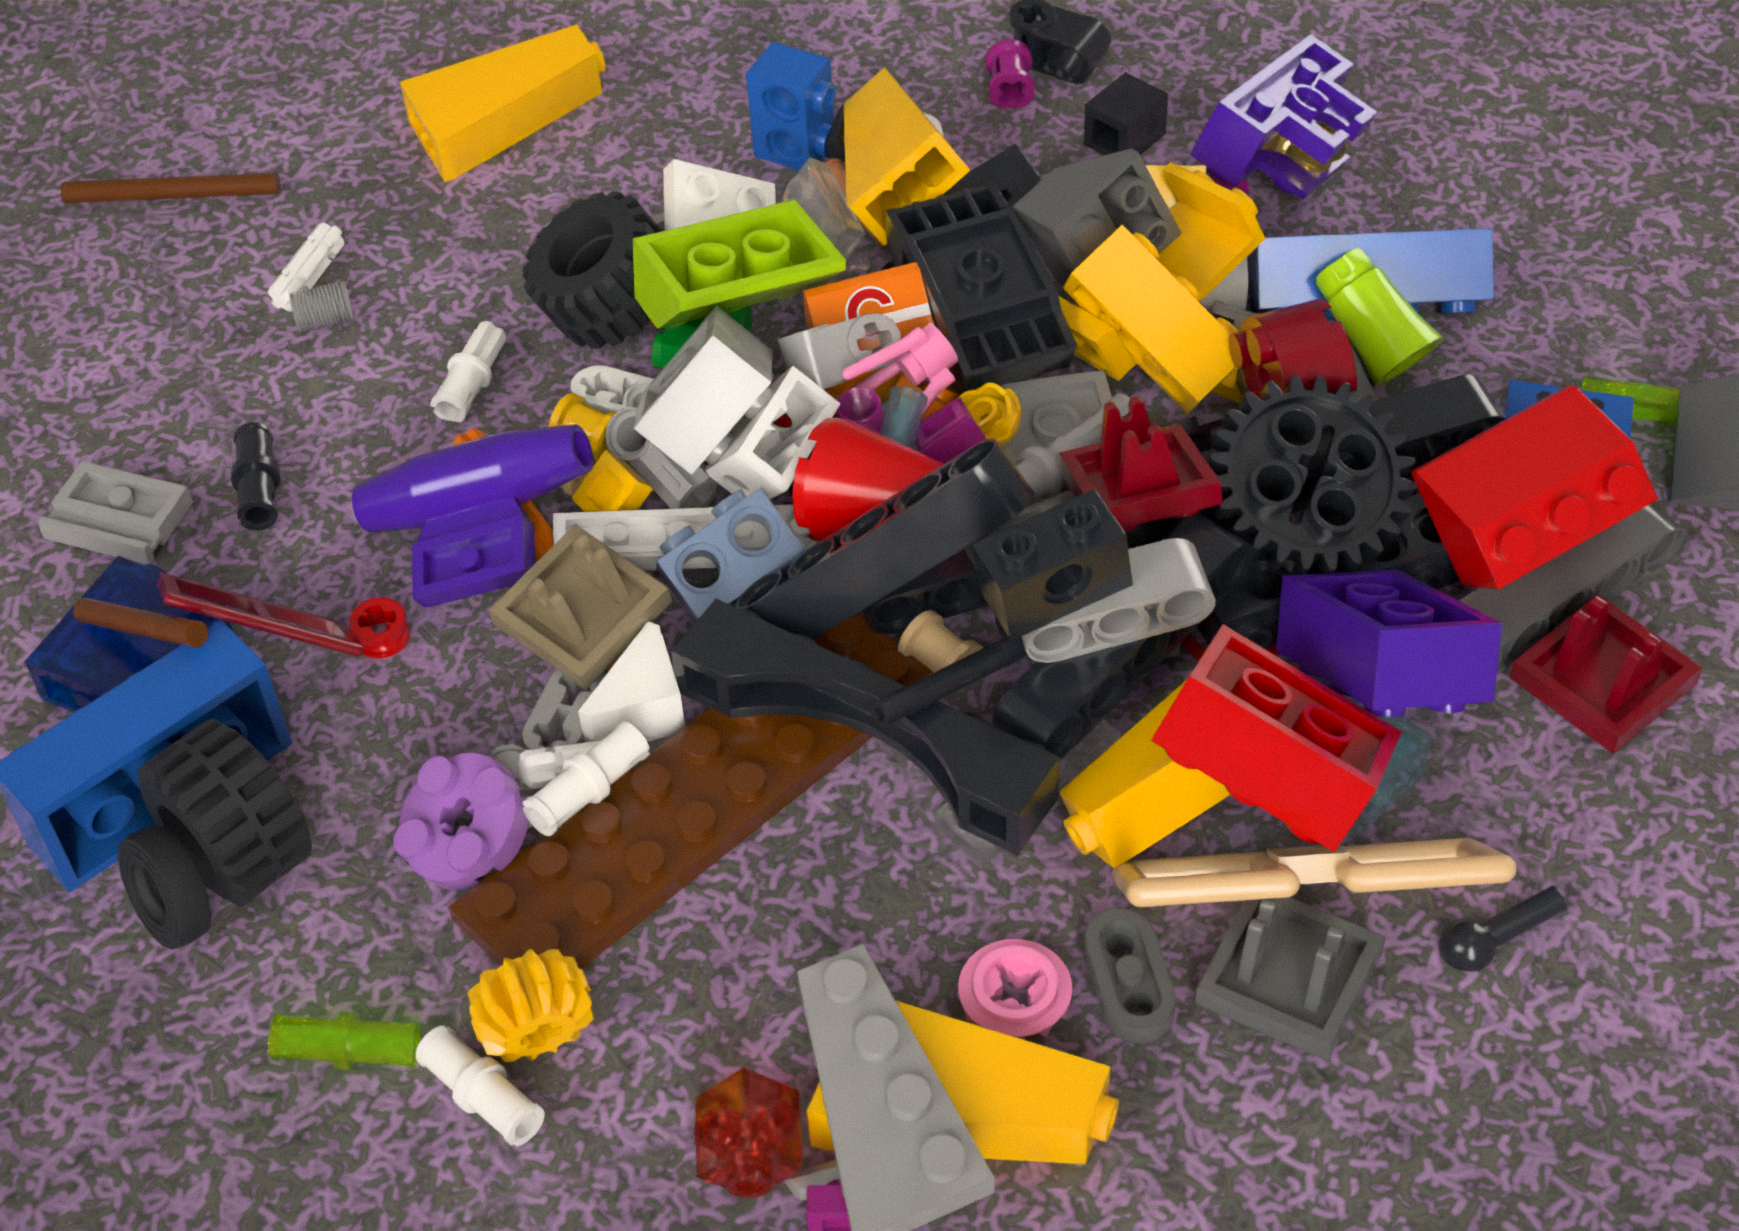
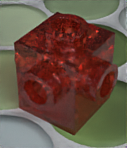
M743 1067L695 1097L694 1138L696 1141V1177L726 1188L734 1196L756 1198L766 1195L773 1187L802 1171L803 1147L801 1141L799 1090Z

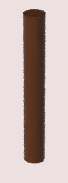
M81 598L76 602L73 609L74 617L80 623L198 648L208 638L207 626L201 621L90 598Z

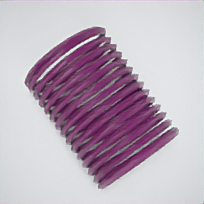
M856 387L847 390L838 398L837 401L840 403L837 409L838 418L848 419L872 431H877V433L885 437H889L881 400L874 390L867 387Z

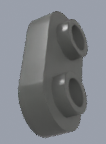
M1114 908L1099 913L1087 926L1084 954L1104 1021L1113 1034L1125 1041L1132 1043L1155 1041L1165 1035L1172 1026L1176 1003L1175 990L1155 930L1146 917L1130 909ZM1115 947H1122L1129 950L1131 954L1115 957L1108 951ZM1132 1006H1143L1151 1013L1139 1016L1128 1013L1127 1009Z

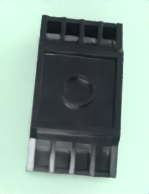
M994 181L971 189H961L960 192L939 195L937 198L927 201H916L912 205L885 210L887 246L895 267L917 262L921 271L929 307L942 334L949 341L958 356L959 361L948 370L955 378L951 385L959 396L963 392L976 390L986 383L992 382L1002 386L1070 367L1077 344L1061 310L1058 293L1016 210L1013 209V206H1008Z

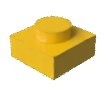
M605 450L571 499L584 512L638 510L653 488L627 462Z

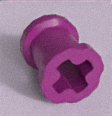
M1006 39L993 44L986 52L985 65L987 72L992 76L989 81V98L998 108L1025 107L1035 96L1034 78L1029 74L1033 62L1031 50L1025 43L1019 40Z

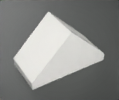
M650 621L644 625L579 709L578 714L585 742L603 740L622 722H628L635 726L645 737L646 741L675 735L685 727L681 694L659 625Z

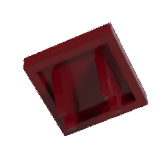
M1133 396L1129 399V412L1125 416H1121L1114 402L1105 404L1100 443L1059 452L1062 476L1074 496H1079L1095 488L1124 532L1130 531L1142 523L1167 517H1189L1198 513L1201 509L1223 504L1221 481L1181 424L1160 428L1156 424L1151 425L1144 403L1138 396Z
M1597 594L1514 660L1509 678L1609 752L1615 754L1698 683L1703 667Z

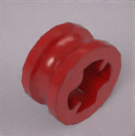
M385 597L369 599L359 604L349 617L350 630L363 645L362 654L366 657L380 659L393 656L405 648L410 639V628L406 622V613L402 605L394 599ZM385 623L388 630L374 633L372 626Z

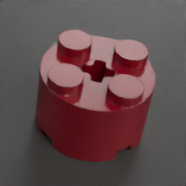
M1315 299L1248 316L1243 321L1241 331L1229 335L1230 355L1236 368H1243L1248 392L1261 399V392L1266 383L1272 380L1284 394L1292 375L1299 376L1305 390H1311L1320 375L1325 377L1327 393L1335 395L1345 382L1350 383V392L1357 391V375L1350 342L1341 321L1329 324L1323 314V310L1332 308L1327 301Z

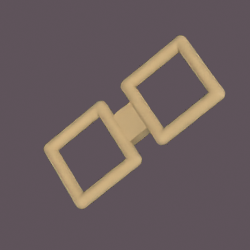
M1455 838L1339 846L1335 853L1323 845L1271 848L1267 849V852L1128 860L1119 867L1113 868L1112 878L1132 905L1136 907H1154L1287 898L1297 893L1300 884L1338 882L1355 893L1497 884L1512 880L1516 875L1517 867L1515 861L1510 856L1475 839Z

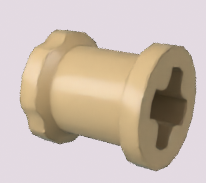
M933 610L924 611L918 615L905 629L898 643V652L905 655V657L912 655L933 672L983 648L974 640H962L946 628L943 617Z

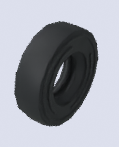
M151 825L130 834L119 843L117 858L126 893L138 918L158 943L163 947L173 950L197 940L210 930L211 911L202 878L190 854L171 831L163 826Z

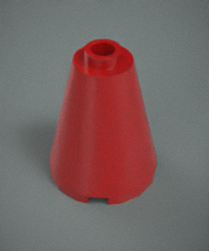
M826 418L812 430L808 437V440L817 441L810 459L799 457L795 469L792 493L795 520L799 527L809 529L811 534L806 536L808 539L819 542L945 463L848 419Z

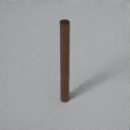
M278 173L68 181L61 183V197L64 203L276 195L279 194L280 179Z

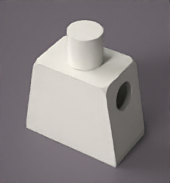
M794 366L790 367L769 386L773 390V394L764 408L753 419L750 420L745 415L740 418L729 431L734 436V439L728 449L713 465L708 464L706 467L708 476L732 494L742 489L748 497L759 488H762L767 497L772 499L788 490L794 480L799 457L807 458L817 441L808 440L810 433L824 419L832 418L840 406L837 400ZM785 413L792 420V426L788 428H782L773 424L775 420Z

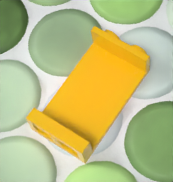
M1170 162L1163 171L1179 200L1170 209V212L1182 234L1159 254L1160 258L1158 261L1174 277L1181 275L1190 281L1198 290L1203 300L1266 238L1255 217L1258 209L1246 193L1238 188H1233L1232 190L1216 184L1207 174L1200 170L1191 172ZM1058 296L1061 310L1077 344L1074 356L1098 370H1104L1105 374L1120 381L1137 363L1128 354L1114 327L1085 311L1076 301L1071 303Z

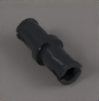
M250 422L239 426L234 433L236 462L231 468V482L233 488L238 492V520L242 519L241 525L243 527L259 531L271 527L277 520L278 511L275 504V489L279 486L280 471L278 464L273 460V435L270 433V429L262 423Z

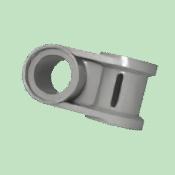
M872 313L831 326L828 323L778 339V343L787 370L794 366L820 388L826 389L847 382L842 376V371L846 367L901 340V333L896 323L888 316ZM865 332L868 335L877 334L880 338L881 345L872 349V352L870 350L860 351L858 348L857 340L863 338ZM892 359V360H890V361H888V362H886V363H884V364H882V365H880V366H878V367H876V368H874V369H872V370H875V369L884 367L885 365L891 363L894 359Z

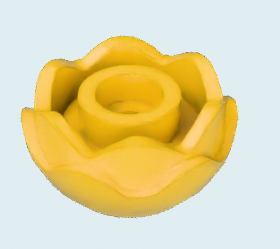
M991 382L984 384L976 390L963 392L958 397V399H962L987 439H996L1002 449L1013 440L1020 428L1022 417L1021 405L1013 390L1010 388L1003 389L1000 385Z

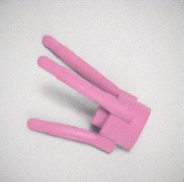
M931 323L923 329L917 327L903 339L861 359L842 371L843 378L849 380L895 358L891 363L852 388L867 387L874 390L901 371L915 386H918L923 381L929 384L888 437L899 443L908 435L937 395L955 381L954 376L948 369L959 361L958 356L945 336Z

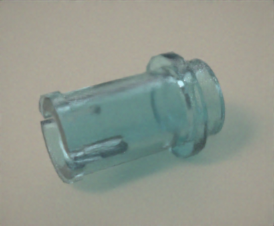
M898 386L891 387L888 405L879 434L919 451L914 443L928 397L913 388L902 386L901 390Z

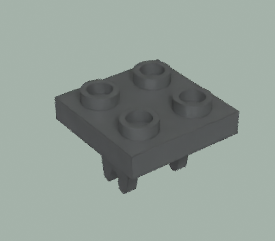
M1291 897L1244 900L1196 988L1195 1004L1329 1061L1383 953L1386 936Z

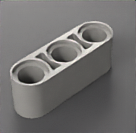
M1173 538L1128 549L1133 585L1021 636L1029 658L1037 662H1057L1189 627L1208 617L1214 609L1216 600L1194 544L1187 539Z

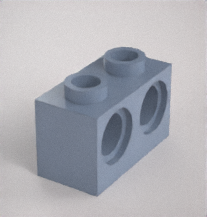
M759 488L748 497L742 489L734 492L711 510L716 519L697 533L689 525L660 545L659 548L664 556L656 561V570L694 623L715 599H719L731 606L736 605L739 597L754 582L806 550L762 488ZM746 521H755L762 524L768 531L769 544L759 551L743 549L739 546L734 536L736 527ZM695 557H705L716 565L719 578L709 587H693L683 576L682 568L685 563Z

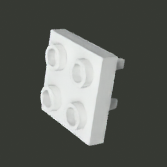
M673 159L663 169L665 231L776 204L774 183Z

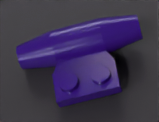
M576 424L504 431L416 456L357 485L352 492L353 511L359 525L367 532L423 528L418 541L412 543L413 600L421 606L433 607L513 586L535 564L534 523L531 522L521 504L529 502L591 472L593 467L592 448L586 433Z

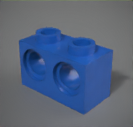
M772 42L746 72L754 157L811 174L824 157L829 158L826 138L834 121L833 105L836 98V86L832 83L830 58Z

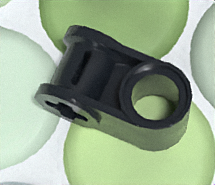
M1021 0L1016 2L1009 12L1010 25L1014 28L1013 40L1025 43L1031 50L1033 62L1030 70L1055 76L1062 81L1076 85L1085 82L1111 44L1110 33L1100 20L1092 16L1080 15L1052 6L1043 0ZM1037 15L1041 17V20H1037Z

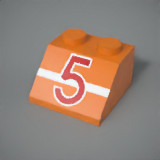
M917 262L803 290L806 330L828 323L831 326L872 313L888 316L894 321L901 333V339L917 327L923 329L929 323L934 325L921 271ZM865 332V336L857 340L858 348L860 351L870 350L872 352V349L881 345L880 338L877 334L868 335ZM881 368L862 373L847 380V382L823 390L834 399H837L844 392ZM902 371L874 389L880 397L881 404L893 399L890 393L901 374H903Z

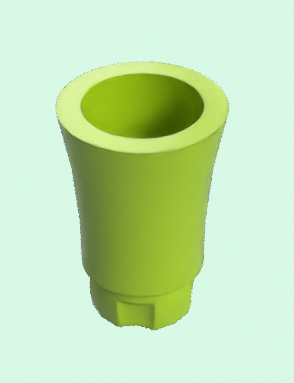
M1360 248L1347 252L1326 267L1316 277L1318 288L1332 307L1329 309L1338 322L1341 321L1348 338L1361 357L1375 388L1383 386L1408 371L1435 350L1444 340V337L1423 319L1402 296L1382 268H1375Z

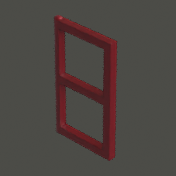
M162 572L159 574L156 585L165 605L357 657L363 653V645L344 622Z

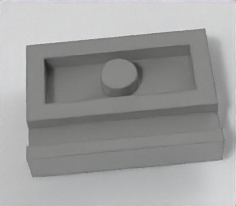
M81 461L51 502L53 510L48 517L41 516L37 524L44 539L151 565L155 559L153 551L158 544L165 545L193 502L187 486Z

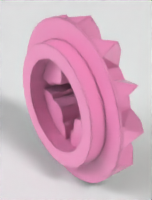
M1023 939L1001 940L979 949L965 963L958 982V998L963 1006L967 1023L975 1022L980 1027L1022 1040L1026 1036L1038 1033L1047 1038L1052 1026L1060 1019H1066L1072 997L1071 976L1060 957L1039 943ZM1001 976L1006 983H1011L1016 989L1029 986L1027 991L1029 1007H1026L1024 1004L1020 1005L1014 998L1001 1001L1003 998Z

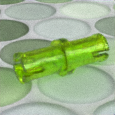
M340 1012L337 1019L275 1014L269 1032V1056L272 1061L286 1059L333 1062L336 1070H351L353 1063L407 1066V1068L415 1069L417 1067L416 1050L421 1042V1026L416 1021L402 1023L358 1020L357 1014L353 1012Z

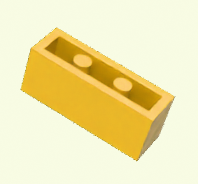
M1121 225L1070 274L1063 289L1085 311L1114 327L1130 357L1188 415L1236 368L1230 355L1229 335L1239 331L1224 318L1219 317L1216 320L1200 304L1202 298L1194 285L1181 275L1174 277L1158 261L1160 256L1157 249L1145 236L1137 232L1132 235Z

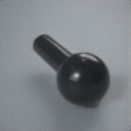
M1552 885L1483 922L1471 918L1454 920L1440 934L1438 941L1439 953L1443 960L1455 969L1466 972L1479 971L1491 963L1497 946L1566 911L1567 905L1559 890Z

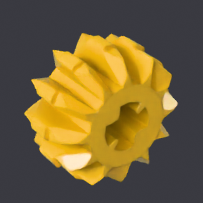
M549 949L540 955H537L533 950H528L522 957L514 960L504 958L502 966L497 969L485 970L480 974V983L475 984L468 991L470 1001L469 1012L472 1017L471 1023L477 1040L482 1042L487 1055L500 1056L503 1062H513L522 1056H526L530 1061H534L539 1054L548 1051L557 1053L558 1046L564 1042L576 1041L581 1037V1029L585 1028L594 1018L591 1010L592 1000L589 995L591 989L584 971L579 969L575 958L563 956L559 949Z

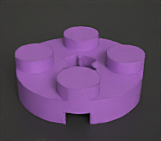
M462 753L448 759L443 756H435L428 759L418 771L417 782L410 790L403 804L399 827L394 834V849L398 855L408 861L416 873L440 887L451 890H465L475 887L480 883L476 879L486 875L493 867L501 872L514 859L524 841L529 820L523 811L525 806L522 802L526 798L520 795L519 786L516 783L519 780L505 766L482 754ZM466 809V811L474 815L473 821L470 826H460L454 836V822L457 816Z

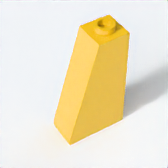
M576 24L401 81L400 85L408 122L444 182L461 176L602 94L600 73L605 72L606 67L599 45L595 41L589 43Z
M885 67L844 103L846 204L882 245L885 246L887 244L885 210L912 205L916 201L923 202L937 198V196L946 193L971 170Z
M1186 681L1059 791L1070 814L1063 821L1065 829L1075 846L1084 855L1093 852L1115 869L1230 796L1224 785L1198 769H1188L1175 763L1166 754L1165 749L1151 741Z
M896 1001L984 1159L1086 1164L1094 1140L1108 1141L1119 1106V1099L1109 1096L1110 1066ZM819 1082L807 1109L810 1144L822 1150L834 1151Z

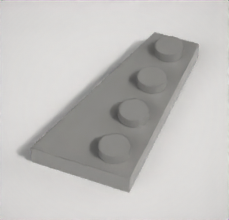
M864 944L797 971L802 1005L815 1066L819 1076L823 1104L834 1147L850 1231H911L995 1193V1178Z

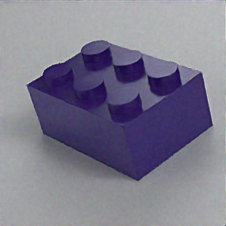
M1398 569L1282 576L1276 651L1300 665V671L1321 678L1331 685L1333 691L1340 695L1350 696L1363 704L1364 709L1375 716L1400 717L1405 715L1406 708L1426 707L1437 712L1458 713L1465 710L1466 704L1494 702L1502 623Z

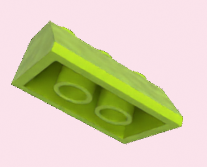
M796 200L633 238L635 299L657 329L682 325L688 321L707 317L716 305L724 312H733L743 307L774 299L790 298L795 294L802 293L803 290L823 286L846 270V259Z

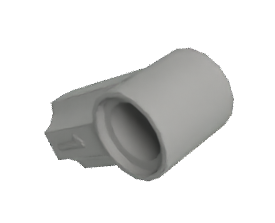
M629 406L622 408L611 417L605 434L607 447L610 452L619 459L628 461L670 509L705 508L718 494L716 491L718 483L708 476L706 472L707 466L704 462L691 475L647 439L642 446L643 436L633 429L637 407Z

